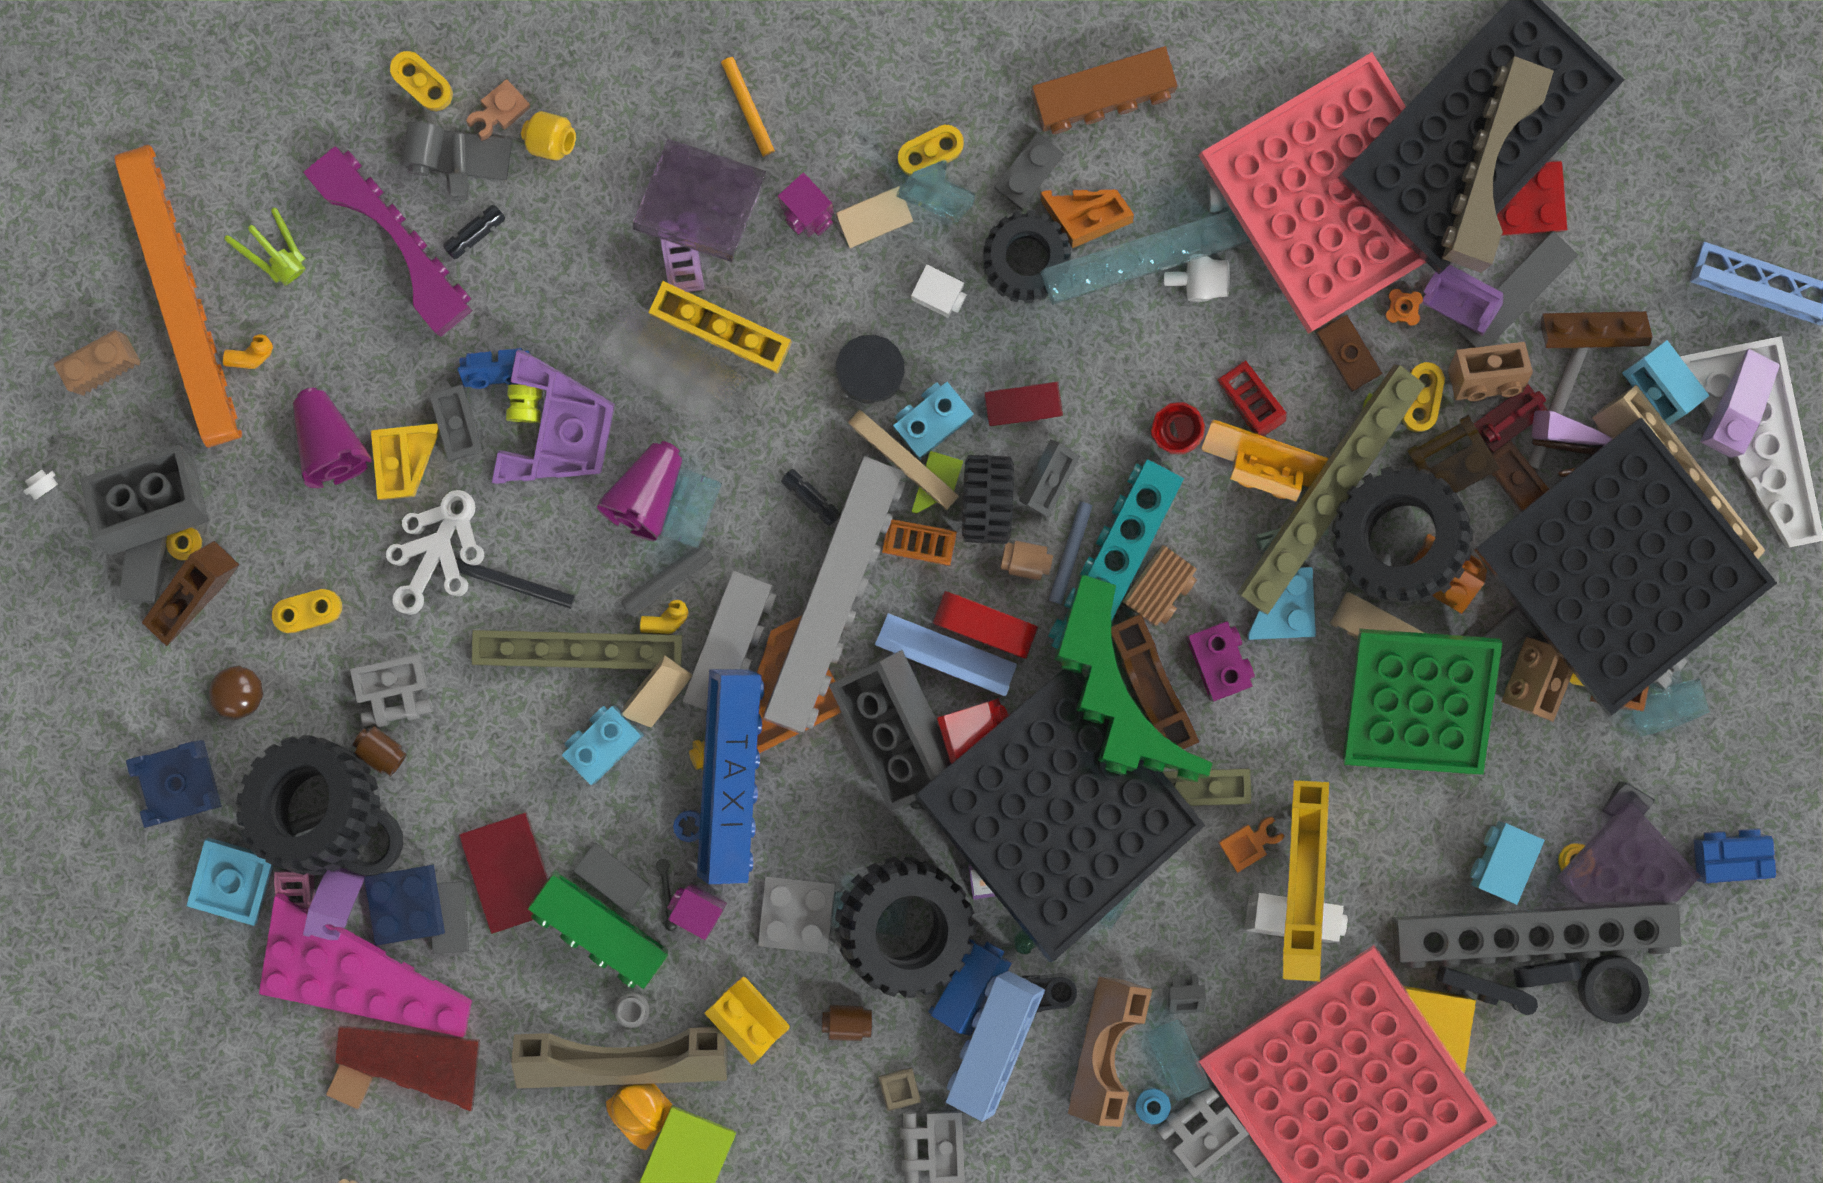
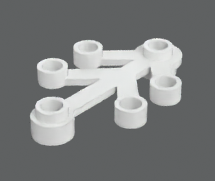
M461 490L451 491L442 499L441 506L419 514L409 513L403 518V529L412 535L421 534L425 530L426 525L440 521L442 523L437 533L403 545L393 544L388 547L386 558L391 564L397 566L405 565L410 557L426 552L410 585L399 587L393 595V605L397 611L413 615L422 609L424 604L422 593L439 560L441 561L446 579L444 582L446 592L454 596H462L467 592L468 582L464 577L460 576L450 538L455 529H457L463 547L460 551L463 562L470 565H478L483 561L484 551L480 546L476 545L470 525V519L475 513V502L468 493ZM462 502L464 506L463 511L460 514H456L454 508L457 503ZM412 518H417L418 526L416 529L411 530L409 528V521ZM400 548L402 550V557L400 560L395 561L393 552ZM475 548L477 555L475 559L469 560L468 552ZM459 579L461 586L459 590L453 591L452 583ZM414 595L416 599L415 604L412 607H408L407 599L409 596Z

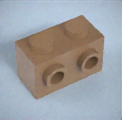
M1525 342L1456 350L1448 368V373L1455 400L1468 399L1469 401H1479L1488 396L1502 395L1503 397H1513L1524 391L1533 370Z
M1526 637L1501 702L1520 711L1554 722L1573 672L1550 644Z

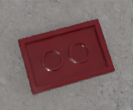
M527 812L459 834L491 934L532 921L531 915L533 913L528 910L529 905L548 879Z

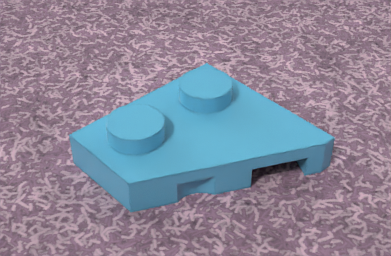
M1312 567L1300 568L1268 615L1258 611L1247 634L1248 640L1316 637Z

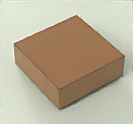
M341 1062L326 1095L355 1109H359L374 1075Z

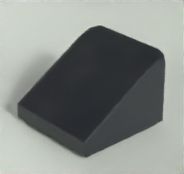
M1619 781L1602 811L1633 829L1650 809L1655 799L1630 784Z

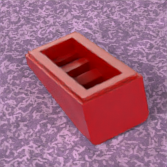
M1246 360L1217 379L1253 433L1266 436L1286 422L1287 412ZM1245 372L1250 380L1234 390L1231 386L1234 382H1229ZM1255 386L1257 392L1242 400L1240 396ZM1263 398L1265 404L1252 412L1249 407ZM1268 411H1272L1273 414L1261 422L1258 421V418Z

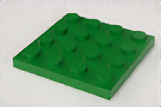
M1359 628L1343 752L1344 765L1484 775L1502 649L1500 638Z

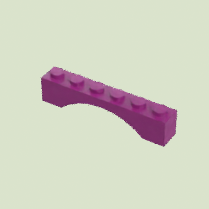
M334 146L303 173L329 203L350 208L367 215L379 223L392 236L402 251L409 268L413 287V307L438 336L442 337L473 311L467 304L472 300L459 283L453 287L445 278L450 273L437 257L431 260L423 250L428 245L415 230L410 234L401 224L406 218L393 203L388 207L380 198L384 192L371 176L365 180L357 171L362 165L349 150L343 154L340 149Z

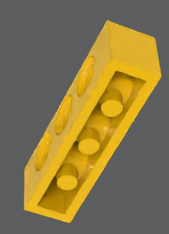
M662 281L648 312L656 319L776 374L779 373L792 344L791 339Z

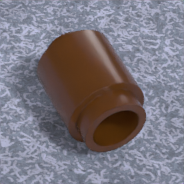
M373 727L370 731L363 729L352 744L356 748L354 753L357 758L365 761L368 766L378 773H386L390 777L398 770L407 756L401 750L402 746L376 727Z
M829 1005V1012H822L821 1031L822 1033H828V1040L862 1041V1038H871L872 1010L863 1009V1006Z

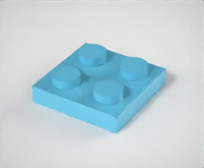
M208 837L204 841L187 907L254 926L259 919L273 865L266 863L265 859L257 857L250 849Z

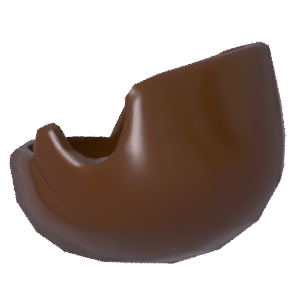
M233 666L221 670L215 675L210 683L208 694L211 706L220 716L239 720L257 710L263 698V689L260 679L253 671L245 667Z

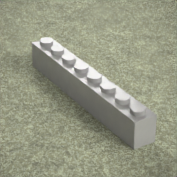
M866 456L862 458L762 720L799 734H803L805 728L812 730L819 712L818 709L813 708L818 695L825 696L832 678L826 675L830 662L837 664L844 644L838 641L843 629L850 630L856 615V611L851 610L855 597L862 598L869 579L863 577L868 564L874 566L881 547L875 545L879 533H887L893 518V514L888 513L892 500L899 501L904 489L905 482L900 481L903 471Z

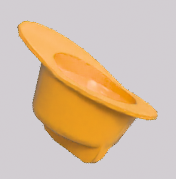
M655 1083L623 1085L612 1098L606 1101L607 1112L614 1124L630 1142L643 1150H647L659 1133L673 1105Z

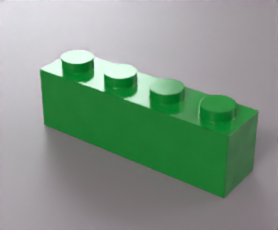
M556 870L551 873L529 905L528 910L533 913L531 918L547 929L550 925L561 932L559 937L573 948H577L579 945L590 952L588 957L602 968H606L609 965L618 971L617 977L631 988L638 985L645 989L668 957V949Z

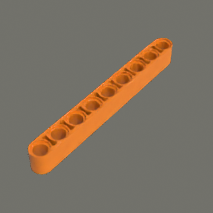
M146 145L115 155V163L197 428L204 445L210 448L241 438L242 430L237 429L235 419H238L233 401L231 397H227L225 386L228 385L221 364L217 365L214 354L217 353L211 331L207 332L204 321L207 318L201 299H197L194 288L197 287L191 267L186 265L184 255L187 254L181 235L176 233L173 224L176 222L171 202L170 200L166 201L163 192L166 186L160 167L156 168L153 157H156V154L150 145Z

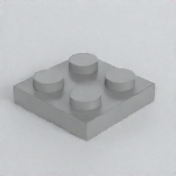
M766 876L758 946L827 954L835 883Z

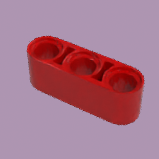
M944 591L932 622L937 626L952 630L1024 659L1028 657L1039 628L1034 624Z

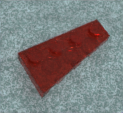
M340 1026L335 1063L377 1078L387 1079L395 1082L396 1085L407 1089L412 1088L428 1094L429 1097L440 1101L445 1100L458 1105L462 1109L472 1111L474 1107L480 1039Z

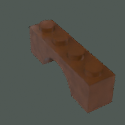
M1135 615L1111 626L1113 646L1147 720L1164 737L1182 749L1199 743L1200 741L1190 719L1168 680L1158 656L1156 645L1142 615Z

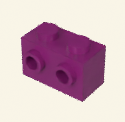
M804 172L778 195L780 206L784 210L785 222L797 235L804 232L808 238L814 233L820 236L833 224L831 220L834 215L832 202Z
M1228 621L1185 636L1210 701L1214 702L1253 687L1250 679L1255 678V674L1249 659H1242L1238 646L1242 645V640L1236 626L1230 627Z

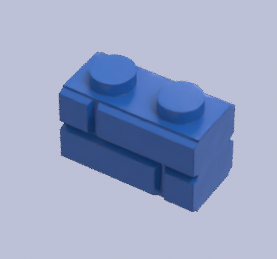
M1759 828L1738 830L1739 836L1726 837L1725 831L1704 832V839H1693L1697 881L1702 883H1718L1775 878L1776 865L1772 836L1761 834Z

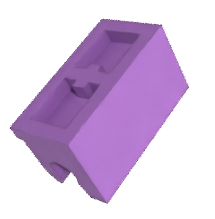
M1449 265L1442 273H1434L1424 290L1426 294L1422 302L1431 309L1483 336L1503 305V293Z
M344 868L334 872L327 870L309 907L303 935L307 937L313 935L327 940H338L341 933L336 930H330L325 925L331 924L335 927H346L354 903L364 883L365 875H359Z

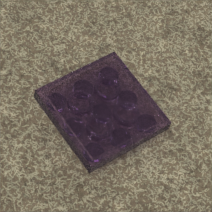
M667 139L634 218L633 230L732 262L762 188L766 171Z

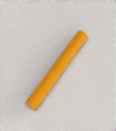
M734 57L721 61V64L762 156L765 157L774 153L775 149Z

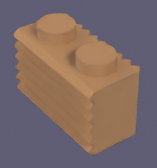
M114 330L55 362L54 367L68 391L85 396L86 391L91 392L92 388L97 389L98 385L103 386L104 381L109 382L110 378L115 379L116 375L121 376L122 371L127 372L128 368L133 369L134 365L139 366L140 359L127 335Z
M1161 545L1128 590L1121 603L1137 615L1141 614L1143 619L1153 626H1157L1160 621L1166 624L1177 609L1173 605L1175 599L1180 593L1186 596L1196 583L1197 579L1192 575L1197 569L1166 546Z

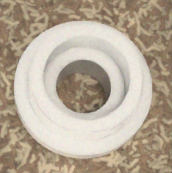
M40 470L25 481L28 488L23 492L26 495L30 494L34 500L38 499L58 485L53 478L55 473L51 471L46 475L43 470Z

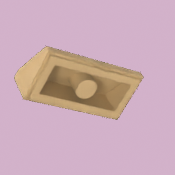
M900 186L836 213L849 248L913 222Z
M664 655L623 706L621 715L651 728L689 682L692 674Z

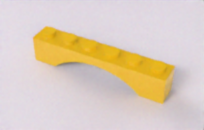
M1294 780L1289 882L1283 948V979L1320 982L1329 782Z

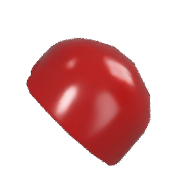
M1185 402L1169 403L1155 414L1151 435L1160 449L1171 455H1184L1193 451L1203 439L1205 430L1204 419L1195 407ZM1173 421L1179 438L1171 433L1170 427Z

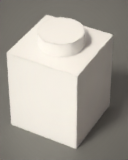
M926 264L911 295V300L949 318L952 311L959 312L967 294L961 292L964 282Z

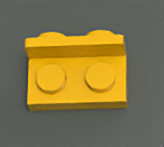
M741 977L705 1012V1015L751 1065L759 1060L772 1044L790 1028V1025L746 977Z

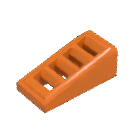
M892 519L885 535L882 553L950 566L957 531ZM897 528L904 529L900 549L893 548ZM911 531L918 532L914 551L907 550ZM924 533L931 534L928 554L921 553ZM938 536L945 537L941 556L934 555Z

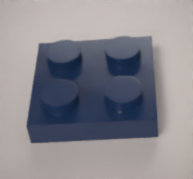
M434 864L365 876L364 880L375 946L445 934Z

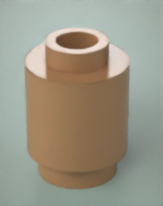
M1015 540L1014 543L1008 542L1005 544L1000 569L1007 570L1009 575L1041 581L1042 574L1049 575L1053 555L1047 554L1048 547Z

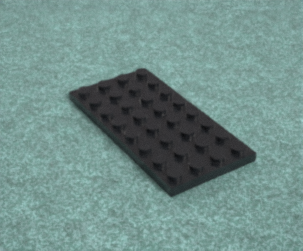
M1509 0L1338 177L1438 274L1442 273L1452 263L1442 259L1446 247L1442 246L1441 243L1448 226H1453L1456 217L1452 213V208L1457 196L1464 192L1466 182L1462 181V177L1468 163L1474 161L1477 150L1472 149L1478 131L1484 129L1487 118L1483 117V112L1489 98H1494L1497 87L1493 85V81L1501 65L1505 66L1515 56L1554 72L1544 103L1532 114L1516 123L1504 140L1497 156L1493 174V200L1496 215L1625 80L1542 0Z

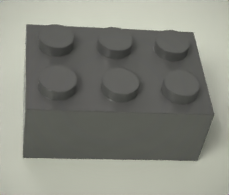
M180 444L80 479L92 538L109 555L209 521L196 463Z

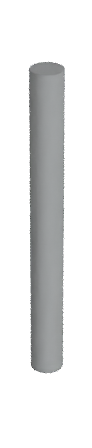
M1573 348L1549 411L1563 414L1588 348ZM1534 446L1528 461L1532 468L1540 471L1549 448Z

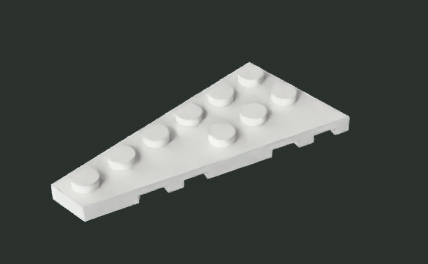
M1782 336L1680 356L1710 395L1701 403L1711 419L1747 349H1751L1780 364L1761 422L1744 455L1733 458L1786 548L1823 541V530Z

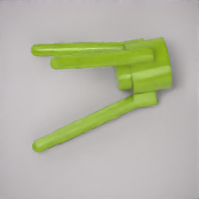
M273 207L271 209L272 215L290 250L289 253L286 249L277 252L255 226L250 225L248 227L250 233L271 256L269 263L272 267L231 236L226 235L224 239L234 249L269 274L275 283L281 281L286 286L306 270L302 265L306 258L298 250L278 209Z

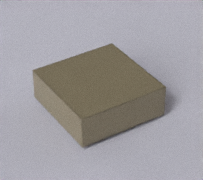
M912 1067L878 1077L887 1111L921 1103Z

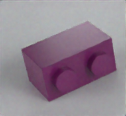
M690 883L685 889L680 887L672 897L667 909L672 911L668 920L706 940L727 903Z

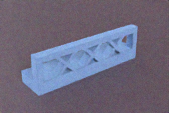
M1707 242L1702 243L1690 278L1691 283L1820 326L1823 325V298L1821 303L1803 298L1801 291L1809 287L1823 290V281ZM1708 252L1721 256L1727 270L1723 271L1705 265ZM1729 259L1740 263L1735 266H1732ZM1745 264L1752 266L1760 280L1755 282L1738 276L1735 269ZM1762 270L1770 272L1772 274L1765 277ZM1776 276L1784 277L1787 279L1792 292L1788 293L1770 287L1768 280ZM1795 281L1805 285L1798 288Z
M889 613L875 643V646L893 653L903 650L905 657L1005 697L1017 666L1016 663Z

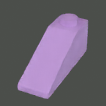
M1747 349L1700 442L1730 458L1744 455L1761 422L1780 364L1751 349Z

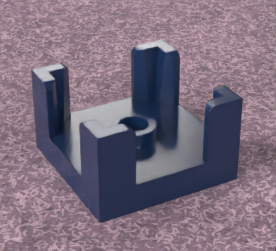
M204 740L188 742L172 749L125 760L130 777L138 776L147 806L146 810L140 811L144 828L222 807Z

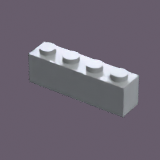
M732 571L683 702L707 711L709 669L750 668L752 660L748 659L747 655L751 645L757 647L765 628L759 625L764 612L767 614L771 613L777 598L776 594L771 593L774 586Z

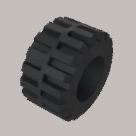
M1028 210L1027 214H1021L1018 211L1014 212L1009 218L1003 217L999 224L993 226L984 245L983 269L984 273L988 276V282L991 287H995L998 290V294L1002 297L1006 295L1011 298L1010 301L1017 303L1018 300H1024L1025 303H1033V300L1036 299L1041 301L1047 298L1050 293H1054L1064 281L1070 265L1071 247L1068 246L1069 239L1066 233L1063 234L1060 230L1061 225L1057 221L1051 222L1049 220L1050 216L1044 213L1042 216L1035 215V211ZM1030 238L1036 240L1044 247L1047 253V263L1040 273L1032 276H1023L1015 273L1008 266L1006 251L1015 240Z
M968 455L966 458L962 511V537L964 542L1007 544L1011 538L1014 492V462L1011 456Z

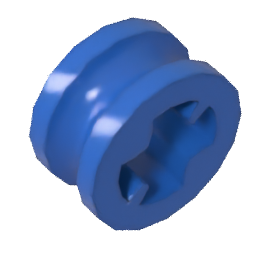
M684 811L674 820V833L680 840L693 842L699 839L700 814L697 811ZM688 816L694 817L696 819L695 825L699 827L696 834L693 831L691 832V836L683 834L684 827L680 825L683 818L685 821L688 820Z

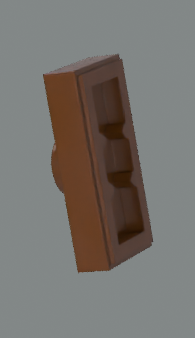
M1348 315L1343 316L1316 333L1351 392L1383 374Z

